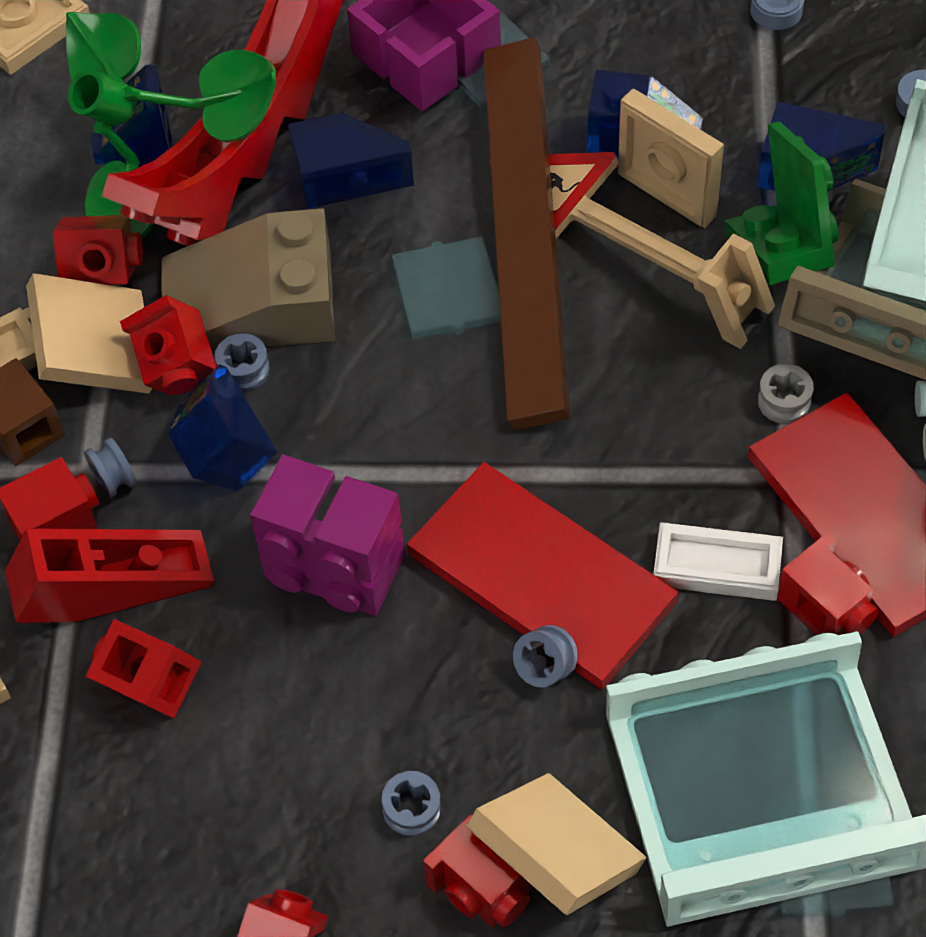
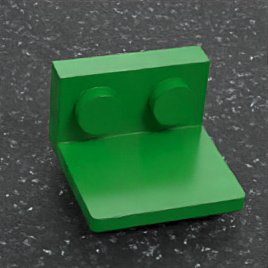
M780 121L768 124L777 205L754 206L747 209L741 216L725 220L727 240L732 234H735L752 243L765 280L769 285L789 280L797 266L815 272L835 266L833 243L837 242L839 238L835 217L829 210L827 191L833 188V176L828 161L825 157L819 156L805 144L801 136H796Z

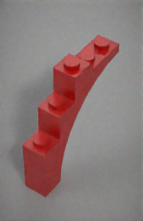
M266 0L245 48L247 51L258 53L267 58L276 69L275 90L266 115L257 129L242 140L224 142L212 137L206 131L202 116L177 144L156 160L132 171L109 173L102 197L122 204L120 214L128 218L148 224L155 223L168 228L165 237L187 246L223 232L238 185H241L243 177L264 179L280 126L283 125L285 117L305 120L343 0Z

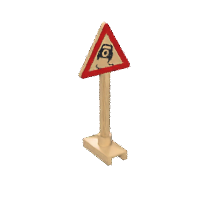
M614 152L549 154L556 239L571 221H578L693 283L694 289L704 294L722 339L741 349L748 341L741 324L754 307L767 314L775 307L752 243L732 234L713 259L705 261L590 200L592 195L619 164Z

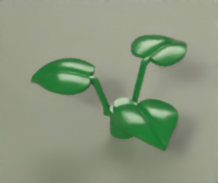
M67 12L66 48L72 80L68 90L69 105L75 113L96 120L94 131L104 135L126 160V163L121 161L109 162L93 175L86 194V216L122 215L120 214L122 204L102 197V193L109 173L127 172L139 167L138 157L112 129L113 126L125 123L133 116L137 100L195 110L204 108L203 125L212 137L224 142L239 141L253 133L266 115L276 86V69L273 64L264 56L252 51L230 50L213 57L202 68L199 74V87L203 97L187 98L139 90L123 82V79L134 73L140 61L141 38L136 25L130 19L115 13ZM131 219L132 232H140L142 239L154 226V224Z

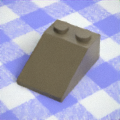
M324 208L266 213L163 256L162 297L168 295L200 311L212 352L217 349L219 343L226 337L236 333L255 335L263 341L265 347L335 341L331 256Z

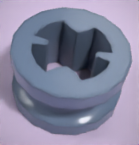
M248 333L233 334L221 341L215 350L218 376L222 384L228 389L236 392H249L259 388L266 382L270 370L267 350L263 341L255 335ZM248 357L252 358V365L241 363L237 368L232 366L233 360L244 362Z
M110 437L104 440V447L100 451H94L91 448L84 451L85 459L92 474L108 498L115 497L117 495L116 490L121 485H127L131 488L137 484L135 475L126 457L113 438Z
M543 625L521 636L515 643L513 650V662L518 675L526 683L534 687H548L569 676L576 668L578 660L577 646L572 636L565 629L556 625ZM543 644L545 654L554 657L555 664L547 668L546 658L538 655L536 648Z
M419 771L398 773L387 782L382 791L381 803L385 822L397 833L409 836L425 833L435 825L440 816V792L437 784L426 774ZM409 791L410 795L414 798L425 795L429 800L422 801L423 813L414 817L408 809L397 812L394 807H400L401 793Z

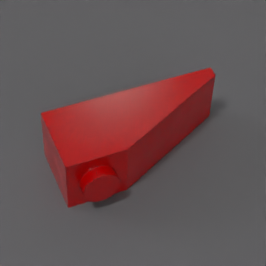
M26 529L5 569L16 623L77 622L211 587L215 581L201 530Z

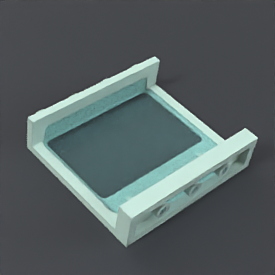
M858 631L838 636L834 633H823L813 636L801 644L778 649L770 646L758 647L748 651L741 657L717 662L697 660L683 666L680 670L653 676L646 673H637L623 678L618 683L606 685V718L667 927L926 868V815L912 818L857 669L862 645Z

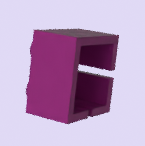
M359 0L347 8L352 54L382 79L389 76L390 86L422 112L458 86L457 75L467 80L485 67V49L501 46L500 10L487 0Z
M282 454L250 514L264 577L285 591L297 593L303 590L323 597L330 605L341 611L353 613L360 610L377 616L406 556L403 530L399 528L402 521L398 493L345 476L323 521L316 520L314 518L335 480L334 471Z

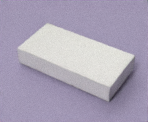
M660 522L653 575L674 589L776 601L783 537Z

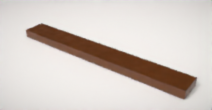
M535 37L484 50L507 421L514 431L570 419L541 49Z

